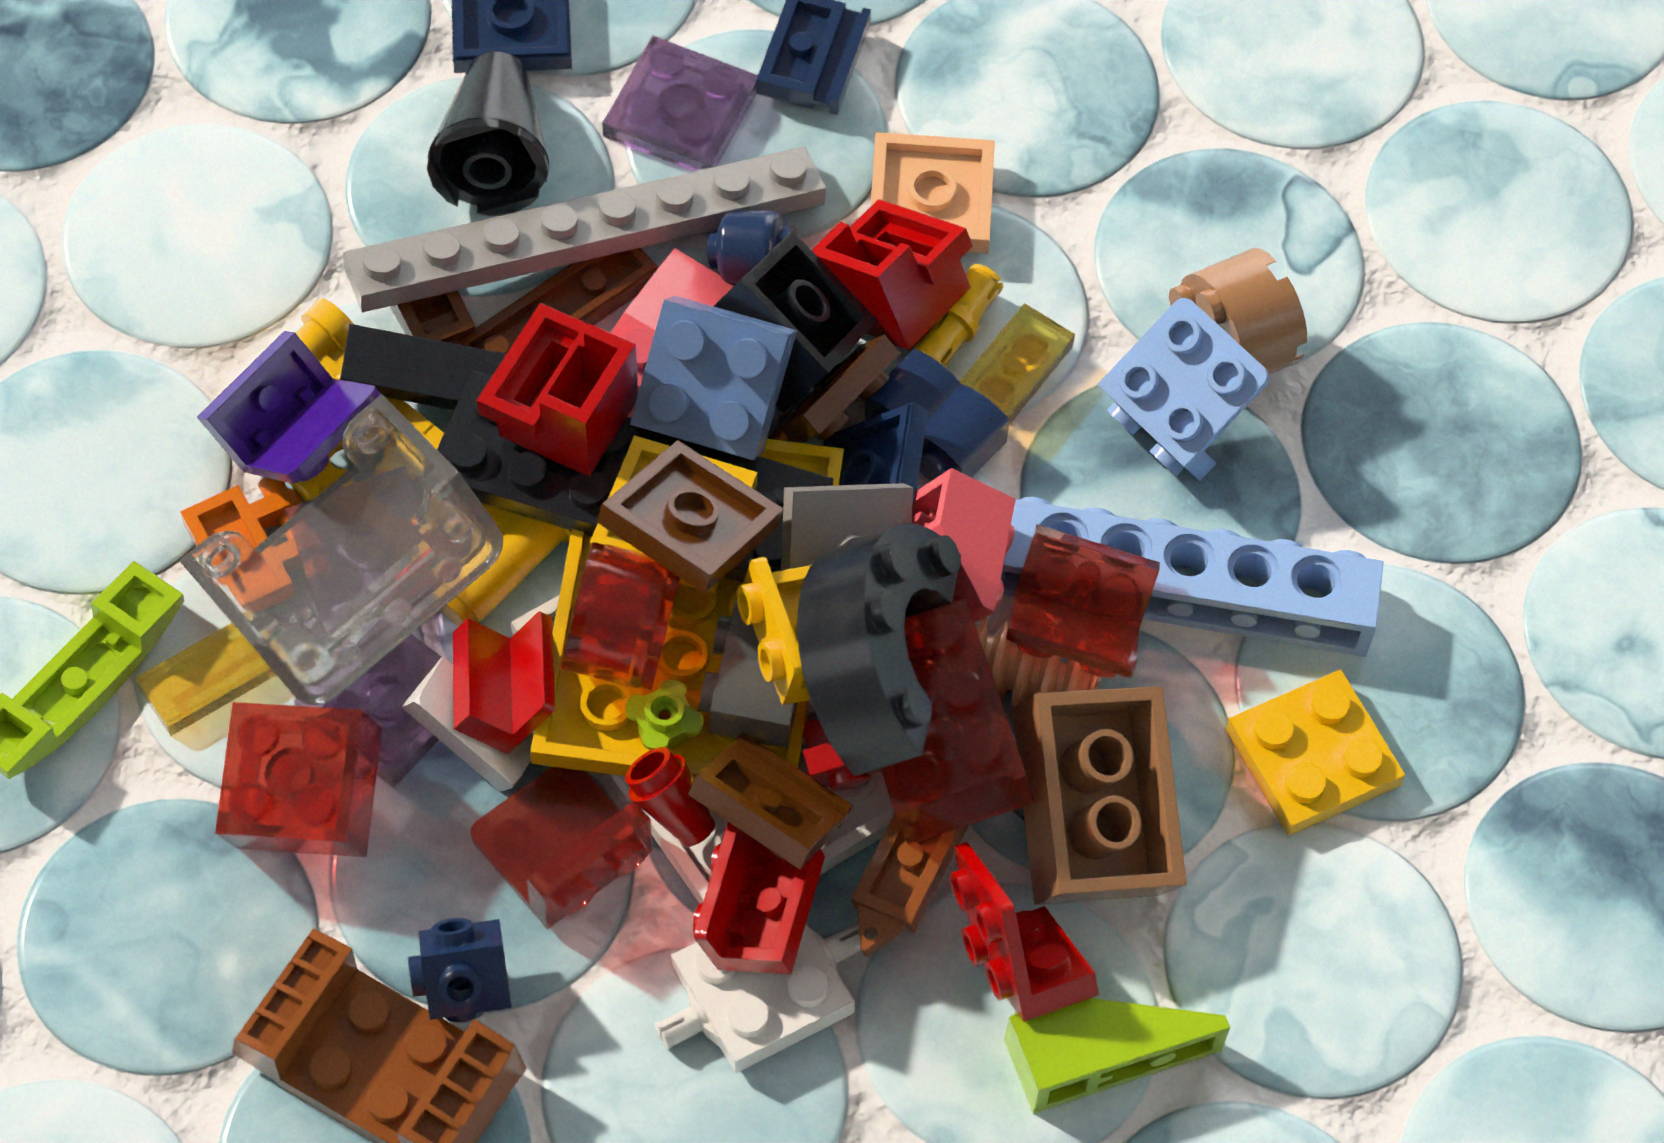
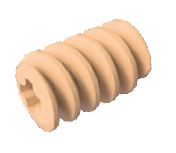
M985 616L980 620L966 655L963 669L964 692L974 695L988 681V701L998 704L1012 690L1013 708L1036 693L1098 690L1106 668L1107 659L1102 658L1091 672L1085 671V651L1078 649L1067 663L1061 662L1060 641L1054 640L1040 654L1036 652V632L1029 631L1022 641L1016 645L1012 643V623L1005 622L996 634L992 636L988 634V616Z

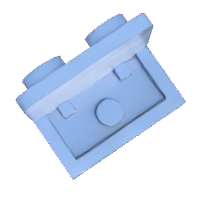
M1180 298L1172 304L1097 385L1115 401L1106 411L1134 436L1142 427L1157 441V444L1150 452L1176 477L1186 468L1194 477L1201 481L1217 464L1205 450L1267 386L1269 373L1264 366L1192 300Z

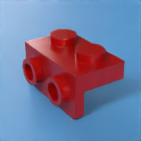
M730 822L727 823L722 842L715 847L712 854V875L704 901L697 906L693 917L694 939L717 970L792 974L825 860V854L821 849L799 869L787 860L771 853L766 846Z

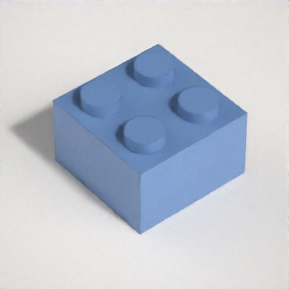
M676 295L664 299L630 425L755 460L763 453L797 330Z

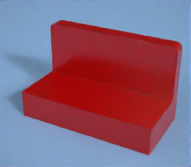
M541 611L537 612L511 638L469 618L453 632L454 730L509 754L544 722L555 709L552 617Z

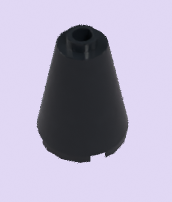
M493 51L483 53L471 62L428 151L427 172L432 187L447 202L457 207L459 200L476 205L478 214L491 216L514 213L531 205L539 197V191L547 181L549 173V159L527 69L518 58L505 52Z

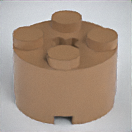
M1252 248L1185 276L1179 286L1171 288L1169 291L1171 306L1180 298L1192 300L1264 366L1269 375L1300 362L1304 356L1297 353V347L1307 343V325L1299 297L1288 277L1277 281L1267 267L1276 261L1269 253L1262 249Z

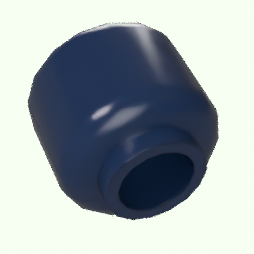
M778 211L729 212L720 221L717 233H710L708 236V264L711 269H718L721 278L726 283L736 285L792 230L799 237L798 230L795 225H788L784 216Z

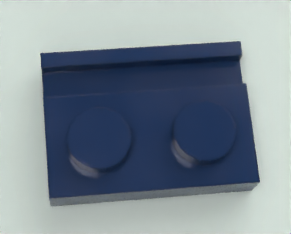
M786 0L756 78V94L808 108H813L814 104L829 107V113L838 115L871 23V9L863 8L862 12L846 9V3L836 0Z

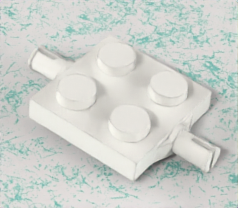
M855 922L853 925L824 940L818 933L809 928L806 923L791 975L717 970L697 942L671 954L672 967L688 992L690 1007L654 1024L664 1047L669 1050L672 1046L703 1032L707 1038L721 1048L736 1074L854 1014L855 1001L839 977L836 963L861 951L859 923Z

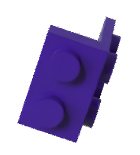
M283 331L197 416V419L244 473L294 484L299 481H308L317 476L327 466L330 459L328 454L344 438L359 433L369 424L373 418L372 410L381 401L382 395L373 385L333 379L295 332Z

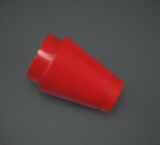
M658 747L643 754L630 766L625 775V781L630 787L629 798L675 838L679 839L683 846H695L704 841L713 832L716 822L710 815L709 809L688 795L695 780L683 756L672 754L666 747Z

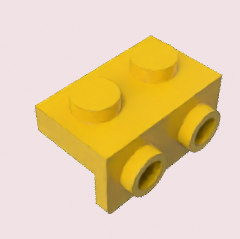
M766 557L751 560L743 585H740L737 589V603L741 618L746 625L752 624L759 641L758 661L761 673L768 683L774 682L781 704L787 705L811 700L802 671L797 637L800 591L811 565L771 572Z

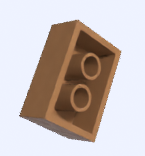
M1163 686L1036 693L1014 706L1012 714L1034 905L1160 896L1187 885Z

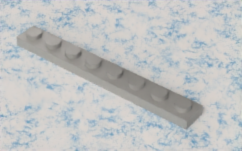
M804 146L343 252L344 270L360 310L363 313L718 230L720 221L727 213L732 211L772 210L786 214L825 205L826 186Z

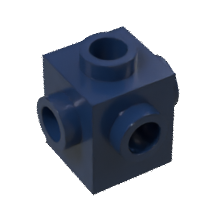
M451 918L434 924L431 929L419 931L420 955L408 957L413 998L427 997L430 1020L445 1018L450 1022H467L481 1017L487 1011L512 1008L500 919L472 923L465 918Z

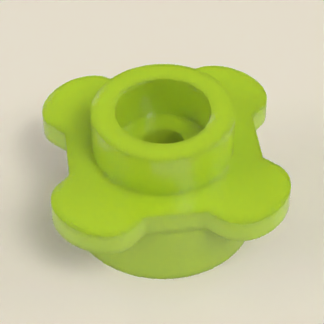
M668 679L661 683L658 690L645 696L635 694L627 700L625 705L626 716L630 720L637 722L642 744L648 750L658 747L673 749L681 745L688 736L694 737L701 732L703 716L689 705L685 698L686 687L682 682ZM662 711H667L671 716L667 720H662L658 717V714Z

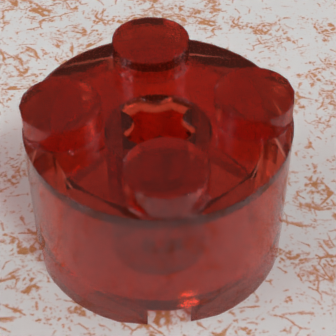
M593 541L574 609L571 634H568L561 670L636 689L641 687L652 690L680 577L644 553Z

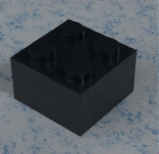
M793 230L714 305L717 308L797 330L776 407L783 414L827 375L878 321Z

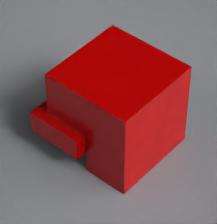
M878 199L851 226L839 222L812 249L816 256L878 320L866 335L878 338L885 334L893 345L906 350H910L971 288L960 261L973 247L965 227Z
M540 303L476 400L478 414L498 423L500 437L590 477L636 404L638 396L636 344Z

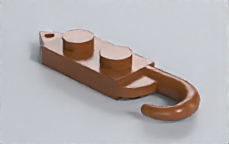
M956 716L943 719L929 729L926 734L925 748H932L941 738L947 735L957 734L964 736L970 741L972 754L959 779L945 775H929L917 779L913 785L909 784L851 897L854 908L858 910L860 948L864 956H869L906 930L915 933L955 854L954 846L960 844L972 820L971 813L994 769L997 755L993 736L984 725L972 718ZM871 933H876V934H877V937H876L875 939H873V940H868V939H867V937H868L869 934H871Z

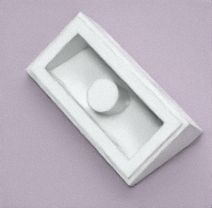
M445 657L440 658L402 706L407 713L500 792L513 788L531 761L530 751L533 733L529 734L509 754H506L454 730L453 664Z

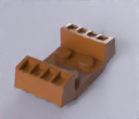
M314 928L234 1039L232 1049L234 1055L272 1078L287 1092L374 1143H477L527 1069L516 1045L475 1019H473L466 1031L443 1018L430 1020L427 1009L358 970L352 948Z

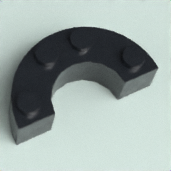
M907 523L896 525L827 550L809 568L800 591L797 637L806 687L818 720L829 742L854 776L923 754L928 723L932 715V702L920 686L910 663L904 635V624L906 618L952 603L957 575L961 567V554L955 542L949 536H941L922 525Z

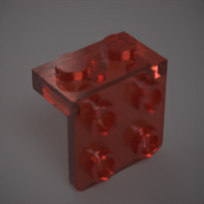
M550 767L477 820L470 830L473 844L547 930L565 916L573 915L584 908L596 893L616 878L634 871L652 852L651 819L636 803L631 802L622 810H619L586 771L560 767Z

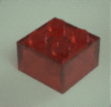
M232 702L215 834L238 849L367 857L383 728L362 709Z

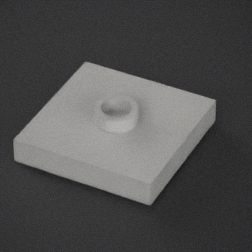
M904 483L785 487L781 571L812 565L822 553L829 549L896 525L912 524L913 487Z

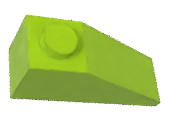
M1089 998L1025 1022L1022 1021L1015 1011V1015L1009 1016L1004 1042L1034 1114L1221 1052L1229 1033L1230 1025L1226 1016L1221 1014Z

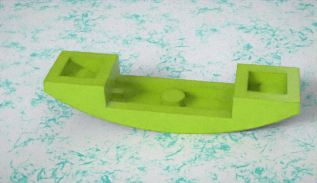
M133 561L91 603L93 618L13 698H10L3 692L0 694V774L8 779L21 774L54 752L81 729L110 700L147 657L183 604L184 594Z

